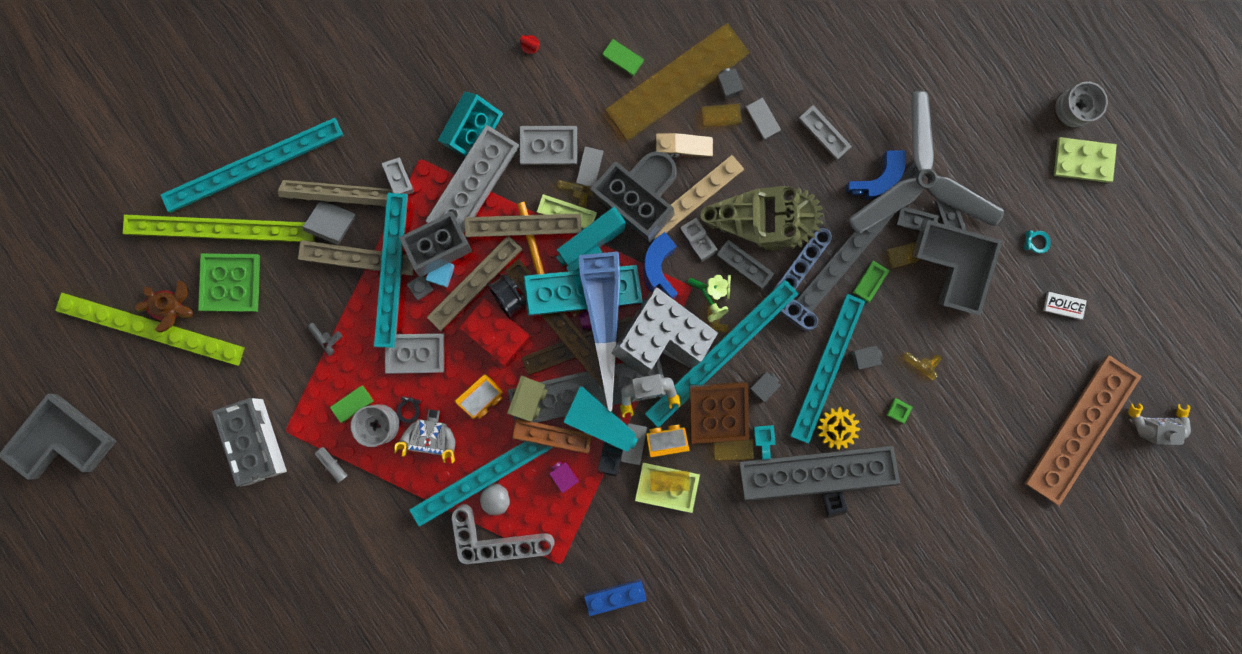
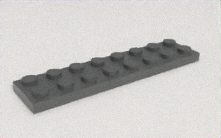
M658 358L652 370L643 376L625 363L616 364L614 373L618 378L614 380L612 405L622 403L621 390L623 386L628 385L630 380L657 374L663 376L660 359ZM588 371L540 382L546 385L545 389L548 392L545 400H540L538 407L541 410L538 418H534L533 422L538 423L567 416L580 386L584 387L604 406L608 407L605 390L598 385ZM517 388L508 389L510 403ZM514 416V421L515 419L525 420L517 416Z
M893 446L739 463L744 502L900 485Z

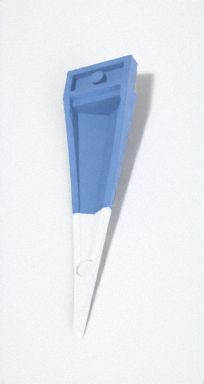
M608 252L579 255L580 277L594 335L607 406L611 412L615 371V356L611 352L616 346L621 274L619 253Z

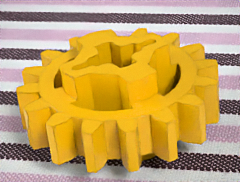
M838 407L835 412L831 408L830 414L823 413L825 419H819L822 426H817V429H821L822 432L818 436H824L822 442H829L828 447L830 448L835 444L836 449H840L841 445L846 449L848 448L847 443L854 444L852 438L859 437L855 434L856 431H860V428L855 426L859 423V420H853L855 414L848 415V409L842 412L841 407ZM835 416L834 421L831 424H827L829 419ZM844 417L849 421L850 425L844 422ZM838 423L843 428L842 431H839V434L834 429L835 426H838ZM827 431L833 435L834 440L828 436ZM850 432L849 436L843 440V436Z

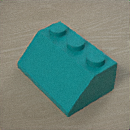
M464 91L438 141L452 151L466 157L485 126L488 125L495 130L503 113L477 94Z

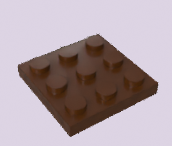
M747 382L689 385L690 438L692 444L749 440Z

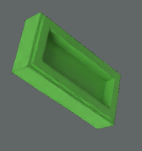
M612 39L602 54L603 57L633 77L644 62L643 58Z
M872 261L854 289L853 294L870 303L889 270Z
M362 385L330 408L340 423H343L354 416L359 409L370 405L374 400Z

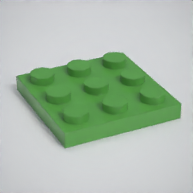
M201 254L198 311L258 312L260 255Z

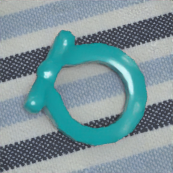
M1032 230L1025 232L1024 250H1032L1037 254L1048 251L1051 239L1046 232H1033ZM1041 235L1045 239L1044 248L1037 249L1031 243L1032 237Z

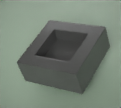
M425 275L419 276L407 284L418 301L434 291L429 281L426 280Z

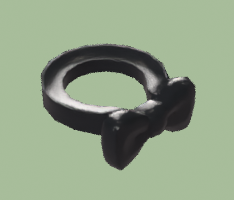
M402 396L401 400L403 401L397 408L398 418L405 423H412L420 416L419 404H421V400ZM407 402H412L416 409V414L411 419L404 418L401 413L402 407Z

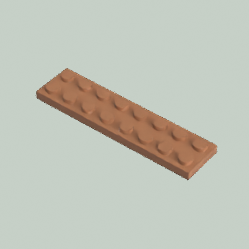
M1106 355L1024 484L1060 506L1142 376L1110 355Z

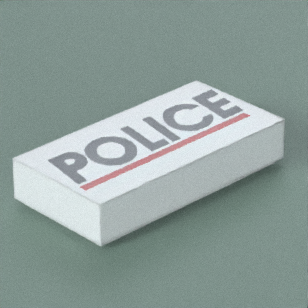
M1047 292L1043 311L1081 320L1084 316L1086 300Z

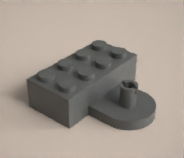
M651 152L645 155L630 172L615 161L590 190L593 197L609 210L615 206L626 224L650 243L675 215L674 208L662 199L661 196L676 178V165L674 160L664 152Z

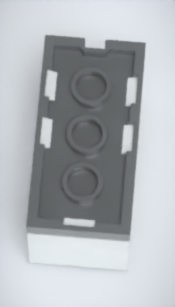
M248 398L212 411L236 487L251 485L265 480V478L287 472L263 399Z

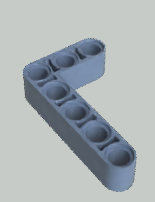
M821 228L820 232L814 233L815 239L810 238V243L805 245L775 288L784 279L791 280L794 289L798 287L830 243L832 235L828 229ZM817 235H825L826 242H819ZM807 249H812L815 252L814 258L806 255ZM796 264H800L804 267L803 273L796 272ZM795 299L779 312L804 331H810L818 324L817 316ZM789 306L797 308L795 316L789 314ZM805 317L812 319L813 324L811 327H807L804 324Z

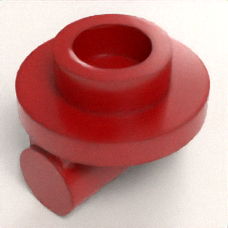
M522 35L520 38L523 52L534 54L538 51L540 44L535 36Z

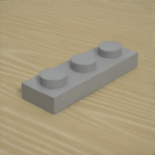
M814 105L799 117L798 120L836 161L852 147Z

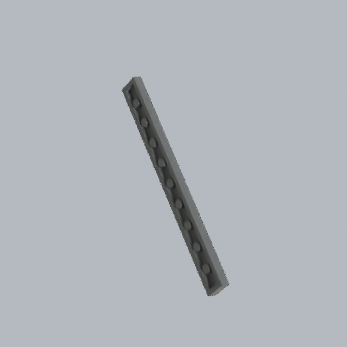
M914 162L899 181L913 178L917 172ZM922 175V181H923V180L926 178L925 175ZM895 213L862 233L855 231L796 301L812 312Z

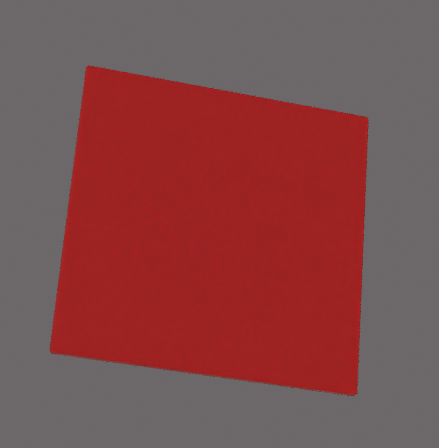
M421 159L418 161L409 179L413 193L407 194L405 234L427 224L426 219L454 177V174ZM490 192L475 217L520 216V212L516 203ZM527 209L528 215H539ZM384 232L374 251L382 252ZM578 233L534 235L544 274L569 272L565 265L561 266L556 258L558 256L557 249ZM526 235L466 237L472 252L450 262L455 267L448 288L429 282L434 291L419 301L407 285L419 277L415 270L413 276L401 274L396 334H444V373H385V348L374 347L381 271L365 269L334 333L339 331L343 337L333 344L332 348L335 352L331 356H328L324 351L288 423L286 432L319 449L324 447L330 454L425 500L525 442L512 439L515 421L514 416L507 413L511 405L508 389L517 388L521 376L537 382H543L586 372L587 370L577 358H574L530 376L528 375L522 360L523 356L563 341L541 315L528 316L527 305H525V310L521 308L512 314L510 320L524 330L531 338L507 366L503 365L461 330L460 327L484 298L506 315L491 294L488 286L442 331L427 317L507 236H510L522 248V251L490 284L500 279L501 274L507 275L504 270L518 259L521 260L532 275H537ZM605 245L600 247L602 253L618 252ZM403 248V255H407L405 249ZM618 252L620 267L637 265L643 302L650 293L643 277V263ZM663 273L666 280L678 293L674 300L684 307L692 287ZM517 288L516 290L519 292V294L523 295V293ZM642 303L618 306V320L629 316L632 320ZM586 310L564 312L582 334L592 331V329H582L579 314ZM615 357V365L624 363ZM485 374L504 393L501 395L503 399L495 406L491 404L487 408L488 413L481 419L478 417L473 419L455 400ZM362 385L374 400L370 405H386L392 408L396 414L399 404L403 401L401 400L402 396L421 400V404H419L420 416L417 420L427 421L429 409L440 411L438 423L447 424L456 440L453 453L455 461L452 463L451 457H447L444 463L442 455L407 450L408 447H406L405 456H402V449H398L395 454V445L399 443L404 432L412 424L405 423L400 419L399 430L394 439L383 445L366 447L358 443L353 437L351 431L353 416L340 423L330 407ZM639 401L631 402L633 413ZM407 402L402 407L401 413L404 418L411 419L415 416L416 409L412 402ZM622 403L612 405L611 412L628 425L632 417L630 412L626 413L625 417H623L620 409ZM566 416L538 422L540 424L583 432L564 423ZM375 422L377 428H381V425ZM592 436L589 454L553 447L492 483L500 484L508 491L509 506L500 515H489L482 509L480 496L484 489L448 509V511L453 513L460 505L467 504L473 510L475 524L504 538L543 533L550 534L554 538V546L551 552L543 557L561 564L604 474L597 473L604 441ZM560 461L562 464L567 462L579 480L578 483L563 493L549 474L553 471L551 467ZM459 511V516L466 519V514ZM540 541L542 547H549L546 541ZM522 543V544H521V546H523V547H525V548H527V549H530V547H529L528 544H526V543Z

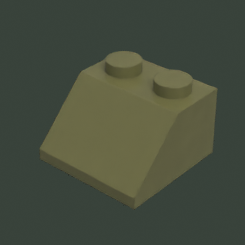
M521 376L507 413L533 422L534 418H538L541 410L538 407L540 400L544 401L547 395L546 385Z

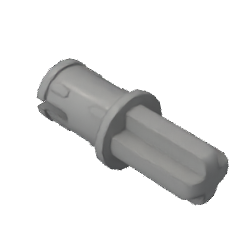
M324 447L315 453L316 457L325 466V471L328 470L338 483L348 476L338 465V460H334Z

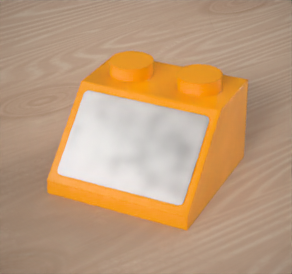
M484 374L455 402L471 418L476 419L478 417L481 419L488 413L487 408L491 404L495 406L503 399L501 395L504 393L489 376Z
M680 424L668 426L669 430L661 431V427L649 429L650 433H647L646 436L650 457L690 451L685 427L680 428Z

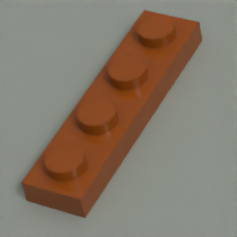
M515 419L512 439L583 454H589L592 435L521 419Z

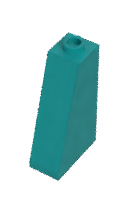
M615 206L557 249L558 256L556 258L561 266H569L579 259V255H585L596 246L602 247L624 232L626 222Z
M580 386L564 423L628 452L630 448L634 449L638 440L635 438L636 433L584 387Z

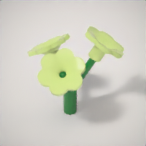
M715 275L714 278L708 279L707 284L693 278L688 280V285L701 290L710 304L709 308L712 314L708 317L709 322L720 319L729 311L727 306L719 309L709 295H712L713 299L718 300L721 296L727 294V299H730L731 275H728L727 280L723 279L721 275Z

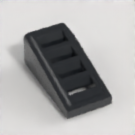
M842 491L831 494L822 493L827 518L847 513L848 510ZM838 497V500L829 502V499ZM840 505L838 509H831L832 506Z

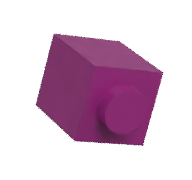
M560 461L551 467L553 471L549 474L562 493L579 482L567 462L562 464Z

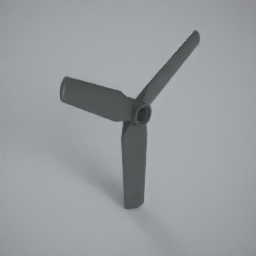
M925 91L913 92V160L917 172L913 178L899 181L849 218L851 227L857 233H862L915 201L924 189L944 204L991 226L998 225L1004 215L1003 209L954 180L937 176L932 170L934 150L929 95ZM922 175L927 176V184L923 183Z

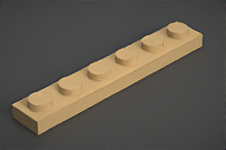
M733 155L671 204L675 215L655 236L654 240L662 233H668L744 171V168Z

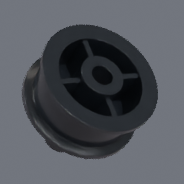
M501 274L500 279L492 284L487 283V286L503 312L511 319L512 314L521 308L523 310L526 309V299L516 290L518 287L514 280L510 279L508 275Z

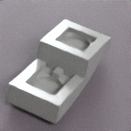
M697 218L680 227L687 241L702 262L718 252Z

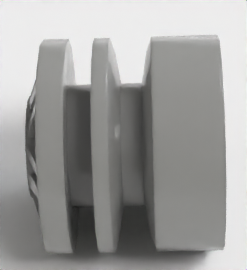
M1090 81L1081 82L1062 92L1057 98L1055 105L1056 114L1065 125L1081 127L1100 118L1106 111L1108 100L1101 86Z
M376 404L363 407L354 414L351 421L353 437L358 443L366 447H376L390 442L396 437L399 430L397 414L386 405ZM375 422H378V424L381 425V428H377Z

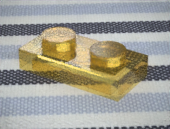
M740 104L702 107L703 127L741 124L742 122Z
M650 471V491H689V471Z

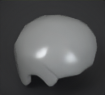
M491 484L484 488L481 493V507L489 515H500L509 506L508 491L500 484Z

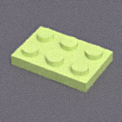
M1058 138L1054 176L1106 183L1113 182L1117 144Z
M643 463L635 501L692 513L700 474Z

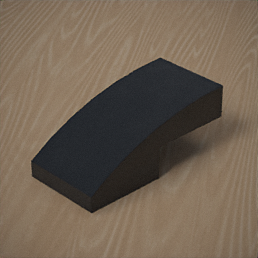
M604 441L597 473L616 477L623 450Z

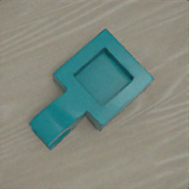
M774 425L754 427L755 446H761L762 460L771 459L770 445H775Z

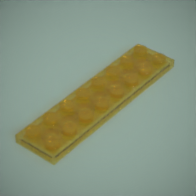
M726 23L609 106L606 112L627 141H629L717 78L720 71L731 68L748 56L750 52L730 25Z

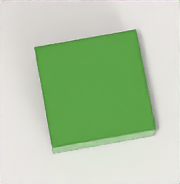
M894 398L886 416L901 424H905L913 407Z

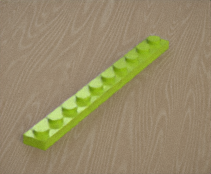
M124 215L123 234L286 242H301L302 240L315 242V235L303 231V226L306 222Z
M61 293L55 310L238 366L245 348L175 326L164 332H157L155 328L161 322L65 293Z

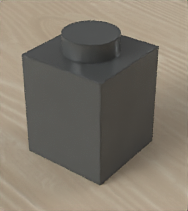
M727 68L719 72L717 82L724 101L743 93L744 89L736 68L732 70Z
M877 346L851 352L855 370L881 365L883 360L882 352Z
M765 372L749 390L761 402H765L781 386L778 383L780 380L772 372L770 374Z

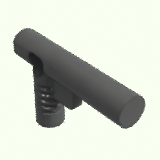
M314 323L307 326L327 355L331 356L335 352L332 348L333 344L342 338L343 335L339 331L335 332L333 336H330L327 332L322 335Z

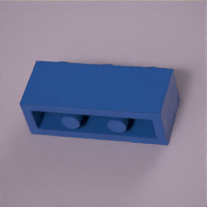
M642 579L585 594L589 616L647 601Z

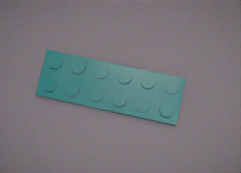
M637 265L621 266L619 306L643 303ZM580 271L523 277L528 316L588 310Z

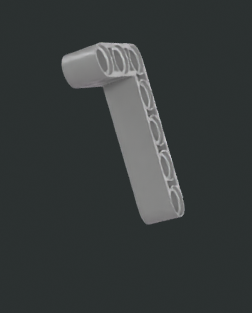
M462 504L452 514L457 556L463 564L545 556L551 552L554 546V538L547 533L477 541L472 508L467 504ZM459 511L464 512L467 518L462 519L458 514ZM461 531H467L469 533V537H464ZM540 541H546L549 547H542ZM521 544H528L530 549L524 550L521 547ZM507 545L511 552H505L502 546ZM483 548H489L491 550V554H486L483 551ZM464 550H470L472 556H467Z

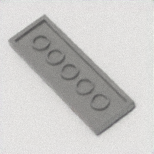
M486 125L426 219V222L429 223L452 211L463 233H465V217L476 216L519 148V144Z

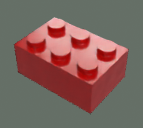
M485 298L460 327L461 330L505 366L511 362L531 338Z

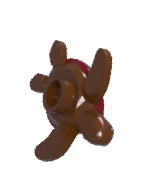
M180 280L177 281L175 294L167 290L154 293L150 287H144L143 292L147 297L144 302H140L135 306L137 311L146 310L153 318L162 320L155 328L157 332H164L170 329L177 317L191 318L193 316L190 308L182 306V302L187 297L188 290L186 284Z

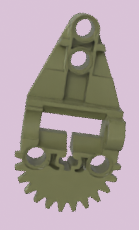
M790 186L755 189L706 206L702 209L700 216L709 228H719L721 232H729L742 239L755 242L759 247H764L766 250L776 251L789 246L794 249L797 243L802 247L803 240L807 244L810 243L808 237L810 236L815 239L816 236L813 234V231L820 232L817 225H823V221L819 220V218L824 217V214L818 213L823 208L822 206H817L820 201L818 199L813 200L815 197L813 193L808 196V190L801 194L800 188L796 191ZM790 195H794L793 199L787 200ZM775 200V213L778 215L775 216V232L766 233L765 202ZM729 213H733L730 218H726ZM714 214L713 219L708 220L709 216ZM795 231L793 236L787 237L789 232Z

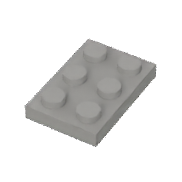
M520 126V165H577V126Z
M396 334L395 348H385V373H444V334Z

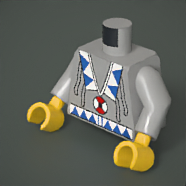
M660 374L632 379L621 390L622 405L620 409L623 417L628 412H630L631 416L634 415L631 402L668 396L670 409H672V404H678V407H680V397L676 393L672 379L664 378Z
M1131 404L1128 410V414L1134 418L1139 436L1154 444L1183 445L1184 439H1187L1191 433L1190 420L1188 418L1190 412L1189 405L1186 406V410L1182 409L1180 404L1178 405L1176 415L1179 419L1140 416L1143 410L1141 404H1138L1136 408Z
M429 409L427 421L417 420V422L412 423L402 435L399 443L395 445L394 453L396 454L398 449H402V456H405L406 447H408L407 450L442 455L444 463L447 457H451V462L453 463L455 461L453 453L456 440L447 424L438 423L440 411Z

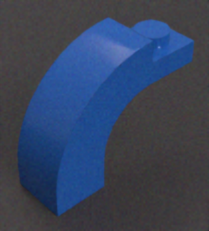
M906 150L886 151L883 154V172L881 176L873 181H849L846 185V193L852 192V195H863V192H865V200L874 199L882 195L901 179L906 165Z
M664 232L652 242L643 262V277L650 292L657 287L674 300L678 293L664 277L661 263L674 253L677 246Z

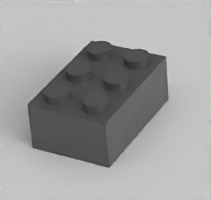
M452 211L399 237L415 272L420 277L472 252Z

